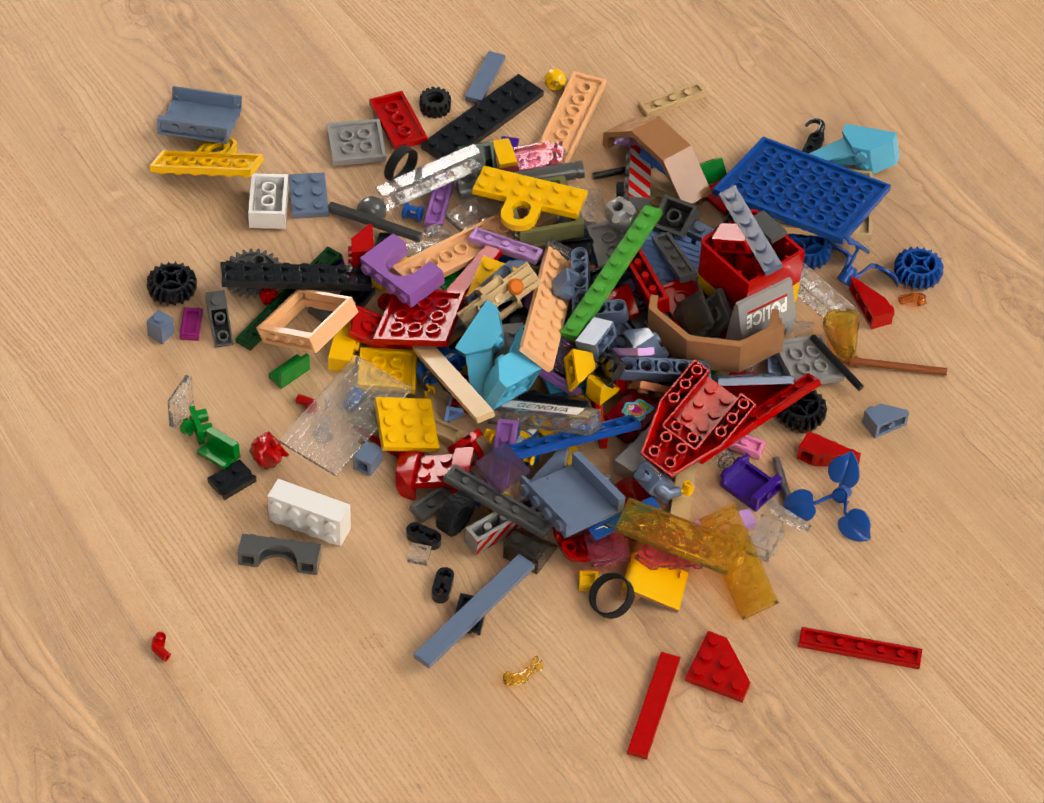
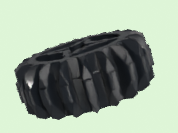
M168 261L167 264L161 263L160 267L155 266L154 270L150 271L149 276H147L146 285L149 295L153 297L154 301H159L160 305L166 303L167 306L169 304L176 306L177 303L183 304L184 300L189 301L190 297L194 296L197 289V278L194 270H191L189 266H185L184 263L177 264L175 261L174 264H170Z
M814 390L776 416L780 424L785 423L786 428L792 427V431L798 429L801 433L802 430L808 432L810 428L815 430L817 426H821L826 418V400L823 399L822 394H817V390Z

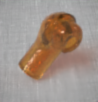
M911 292L898 297L901 305L917 301L918 306L927 304L926 295L923 293Z

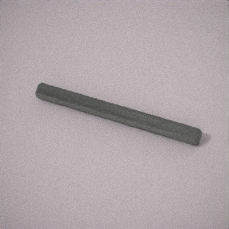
M335 202L328 204L329 212L365 225L372 224L374 228L391 234L394 233L397 236L415 242H420L423 238L422 232Z

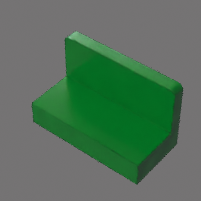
M722 157L699 163L708 184L717 182L727 175Z
M305 353L300 357L296 354L270 372L269 379L281 389L310 370V355Z
M213 427L206 430L207 443L197 449V453L222 469H225L241 457L239 443Z

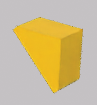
M589 375L587 378L586 396L600 406L615 395L620 388L614 383L613 389L607 387L598 376Z

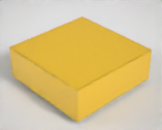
M579 570L578 590L590 591L592 584L599 578V571Z

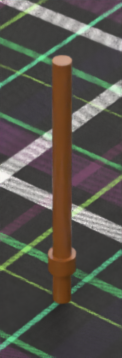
M835 355L843 364H848V366L852 367L859 365L947 375V368L864 359L858 358L855 355H850L849 357Z

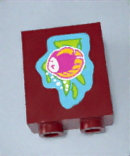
M632 389L604 416V419L607 421L633 414L641 422V429L615 435L625 444H629L637 439L641 431H645L649 427L658 405Z

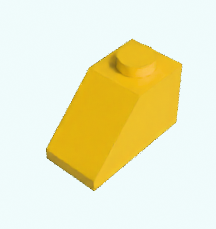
M572 349L564 357L568 391L572 392L595 370L596 364L593 352Z

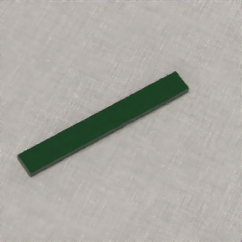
M327 246L310 265H335L342 259V254ZM284 289L236 337V343L251 351L262 340L256 328L297 289Z

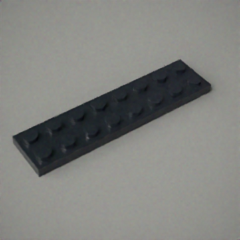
M517 74L433 134L428 140L422 142L421 149L445 166H448L456 160L455 147L481 142L543 97L544 91L520 74Z
M234 261L220 262L222 287L372 292L371 277L362 272L361 265L352 267L344 264L336 266L327 264L310 265L307 263H253L250 261L244 263Z

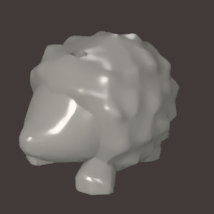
M620 196L607 203L605 217L610 226L615 231H628L638 216L635 206L632 205L631 201H627L624 197Z

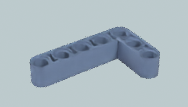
M577 247L571 252V270L580 276L571 286L573 295L572 313L591 287L590 262L587 250L583 247ZM622 299L606 300L595 317L614 321V325L623 324L629 319L626 302Z
M626 356L622 360L628 370L624 369L619 379L675 383L682 374L679 370L684 372L693 360ZM697 360L698 362H700L702 365H704L706 368H708V369L710 370V366L708 365L707 362L702 361V360Z

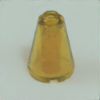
M840 308L834 309L823 318V329L837 357L841 360L852 359L856 355L860 319L856 311L846 308V311H840Z

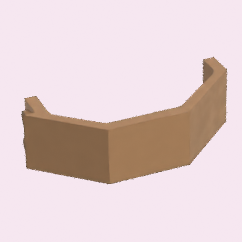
M660 116L630 118L603 133V146L606 149L614 146V140L617 137H631L662 165L675 193V198L699 206L706 202L708 195L712 194L692 146Z
M651 295L647 328L652 333L656 332L662 341L659 345L665 346L667 351L676 359L702 360L708 363L710 370L740 373L782 351L785 324H782V318H779V310L772 309L769 326L743 340L734 341L693 336L659 311L658 295Z

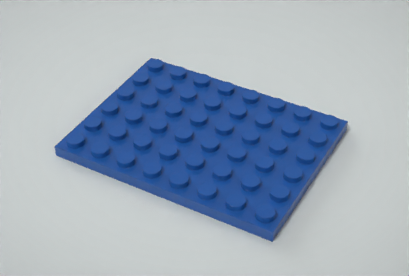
M762 137L713 188L712 195L720 197L719 193L735 185L749 209H756L760 212L764 210L774 219L843 245L846 242L843 236L847 235L850 237L888 194L891 185L769 138Z

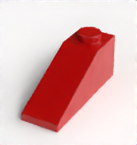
M851 277L848 290L870 328L874 329L892 324L895 311L887 299L857 278Z

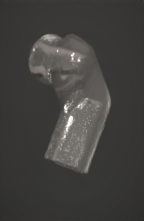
M433 224L425 228L423 236L426 239H432V237L439 234L448 238L451 230L440 224Z

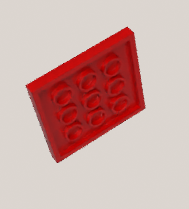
M435 290L412 308L406 303L403 304L397 296L392 294L373 338L374 343L383 345L447 347L458 320L456 313L463 307L466 292Z

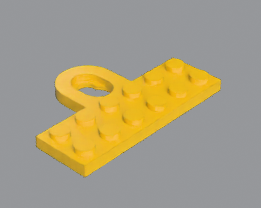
M229 138L227 144L205 141L196 152L163 150L149 167L150 172L158 174L174 173L175 175L191 174L192 176L204 174L208 176L224 175L225 177L241 176L248 178L255 173L263 163L264 158L263 154L236 153L238 150L237 141ZM224 147L219 152H211L215 148Z
M483 166L472 189V194L505 202L501 209V223L510 230L525 231L531 229L536 224L542 211L577 219L588 196V190ZM522 206L530 210L524 219L514 218L513 210L516 207Z

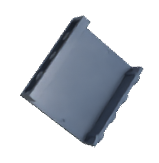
M173 86L172 101L165 116L159 115L157 118V134L227 144L242 112V96Z
M579 450L572 453V463L565 468L531 483L524 475L520 477L519 488L521 494L526 496L533 507L537 508L544 518L549 520L555 527L556 531L560 532L565 538L624 511L625 496Z

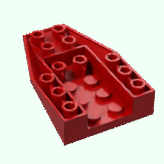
M695 359L660 399L640 453L642 457L671 478L722 448L751 417L757 405L741 393L736 397L708 377L710 370Z

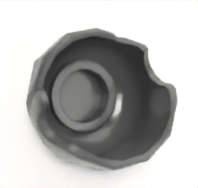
M375 196L363 198L357 206L358 211L382 219L386 216L384 202Z

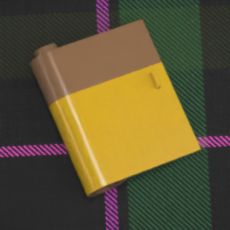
M647 533L636 535L625 573V578L632 584L634 589L633 602H637L642 597L678 612L693 554L652 537ZM623 580L620 597L625 600L627 586Z

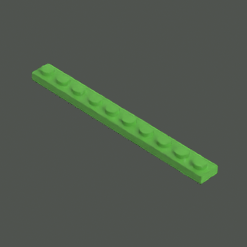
M649 205L643 207L560 331L561 337L576 341L587 324L595 317L663 215L662 209Z

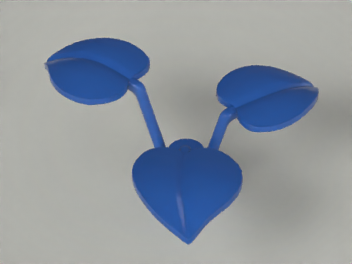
M847 235L843 236L848 245L855 246L856 250L853 255L839 244L832 241L828 242L834 250L843 252L847 257L845 265L837 277V280L849 286L851 277L858 279L867 270L874 268L892 278L896 286L899 285V280L893 272L875 263H871L856 274L857 269L852 264L859 249L867 254L870 251Z
M852 451L835 458L828 466L830 479L835 483H839V486L832 494L813 501V494L809 490L799 489L792 492L783 503L784 510L797 521L806 522L811 520L816 513L814 505L833 498L837 503H844L843 514L845 516L838 520L840 532L846 538L854 541H868L871 539V523L867 513L858 508L851 509L847 513L848 498L852 494L851 488L858 483L860 477L859 464Z

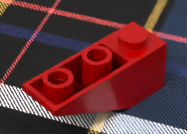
M808 431L798 447L797 459L813 466H829L835 458L852 451L859 464L861 453Z

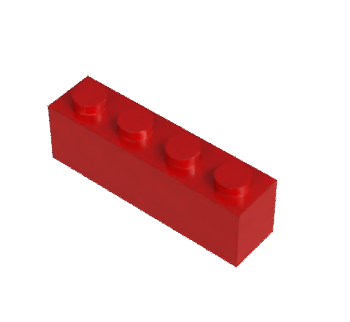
M640 248L627 267L632 276L631 280L647 308H649L651 295H658V310L663 314L670 312L669 297Z

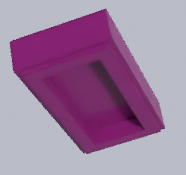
M184 307L180 340L199 341L203 308Z

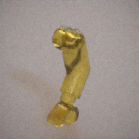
M535 656L531 660V665L522 672H504L502 675L504 684L507 686L525 684L532 677L534 671L543 669V661L541 660L536 664L539 658Z

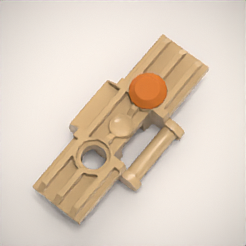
M525 262L504 279L500 275H495L484 287H478L475 293L480 296L456 314L468 329L480 311L481 305H484L486 300L498 307L510 298L513 303L500 312L501 320H503L516 309H521L523 307L520 301L521 298L542 284L529 263Z

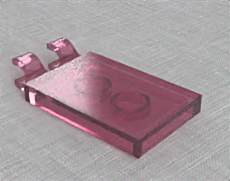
M551 141L513 147L517 166L499 168L497 165V169L517 172L563 164L562 156L565 155V149H559L562 148L563 143L558 141L551 144Z

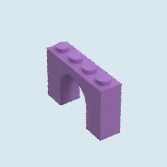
M393 233L360 257L361 270L365 275L372 277L378 285L384 286L390 294L397 296L403 304L406 303L412 308L445 283L443 270L429 261L410 275L398 276L390 273L391 267L408 255L406 242Z

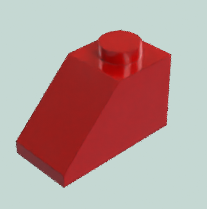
M720 223L712 237L717 252L751 254L752 251L738 225Z

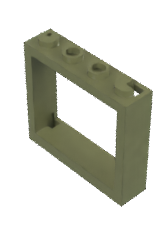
M565 175L542 178V180L569 186ZM515 208L513 210L514 218L520 219L518 212ZM579 214L577 219L569 218L570 222L535 227L525 231H513V238L529 245L579 238L584 235V222L581 214Z

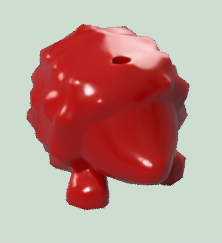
M270 431L257 436L253 440L249 451L253 460L264 469L275 468L281 462L282 457L289 456L288 452Z

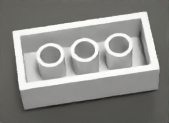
M281 479L276 481L268 494L269 520L275 524L284 525L294 531L303 532L311 537H316L329 544L338 546L342 545L351 530L350 505Z

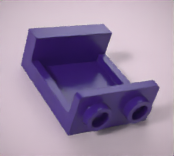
M746 453L742 457H738L732 466L722 471L720 486L756 512L781 490L783 478L778 474L773 478L769 477L749 462L750 455Z

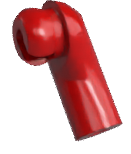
M301 394L297 395L296 403L305 406L308 415L312 416L318 412L315 399Z
M157 632L152 639L151 650L166 662L171 657V653L164 648L166 635L163 632Z

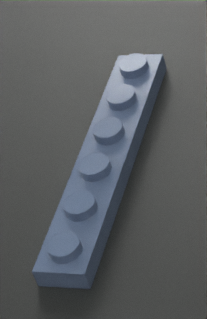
M734 185L719 193L721 200L746 238L752 253L765 275L768 276L783 268L782 263L737 187Z

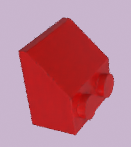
M368 224L351 238V246H348V257H351V259H348V266L355 267L361 265L360 257L374 248L372 224Z

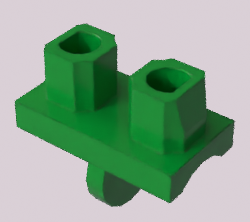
M194 405L189 406L190 420L188 418L183 419L179 427L180 431L183 434H188V436H192L193 432H195L198 443L203 444L205 443L204 438L207 437L206 430L213 426L211 422L201 425L202 422L209 421L206 408L196 410Z

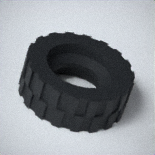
M461 491L453 493L440 509L437 515L436 527L451 537L456 536L469 523L475 510V500Z

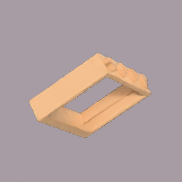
M297 289L256 329L263 343L317 353L358 313L352 297ZM305 307L333 311L312 333L284 328Z

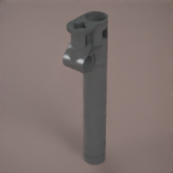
M582 160L575 161L574 163L569 162L513 172L538 179L565 175L567 181L585 178ZM478 167L474 172L455 180L460 200L479 197L472 194V189L483 167Z

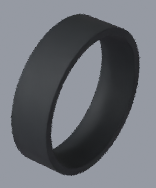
M407 145L398 147L391 154L385 165V178L395 185L404 183L407 180L408 172L414 170L417 165V151ZM409 153L405 166L394 177V171L399 161Z
M606 573L600 576L592 584L589 592V602L593 610L608 619L624 615L630 609L634 600L632 584L618 573ZM612 579L624 580L627 586V596L624 603L613 612H600L596 605V596L601 586Z

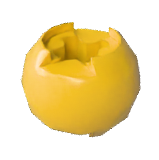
M554 68L546 73L544 82L549 89L554 91L560 90L566 83V76L563 71Z

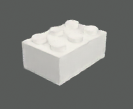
M254 173L251 176L248 210L249 228L286 229L289 192L288 174Z

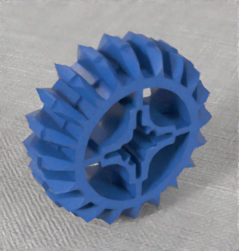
M788 235L805 250L802 267H805L806 271L808 268L814 270L818 267L821 269L822 265H826L830 261L833 248L828 242L831 240L812 235Z
M918 246L915 249L909 247L908 250L903 249L902 253L897 255L894 262V273L900 283H905V287L911 286L912 290L914 288L919 290L925 288L928 290L929 286L934 288V285L938 284L943 276L944 266L941 258L938 257L937 253H932V249L926 250L925 247L919 249Z

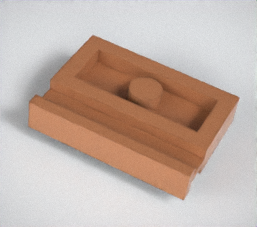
M642 380L627 381L626 389H633L639 394H654V397L662 398L671 388Z

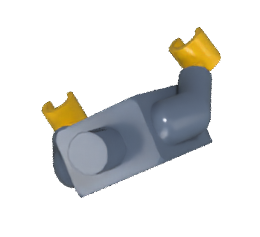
M648 460L638 465L633 475L646 492L666 504L672 498L679 497L682 494L686 496L692 495L695 488L694 485L691 486L692 482L689 480L684 481L682 488L677 487L663 471Z

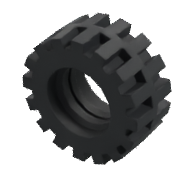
M426 88V91L423 90L422 94H420V111L423 112V115H427L429 118L432 116L434 119L436 117L442 118V115L446 116L451 109V95L444 88Z

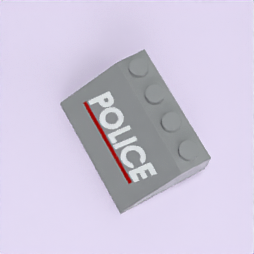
M788 277L736 302L725 339L740 341L766 329L770 324L772 309L779 310V318H782V324H785L784 335L790 334L794 329L796 320L792 279Z

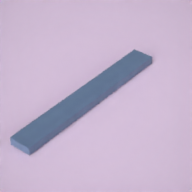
M518 554L414 653V658L430 669L534 569L535 564L521 554Z

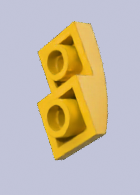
M509 138L494 140L495 156L499 168L517 166L516 156Z

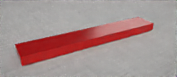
M801 627L798 647L914 669H920L923 650Z
M664 652L660 653L627 750L628 755L648 759L681 657Z

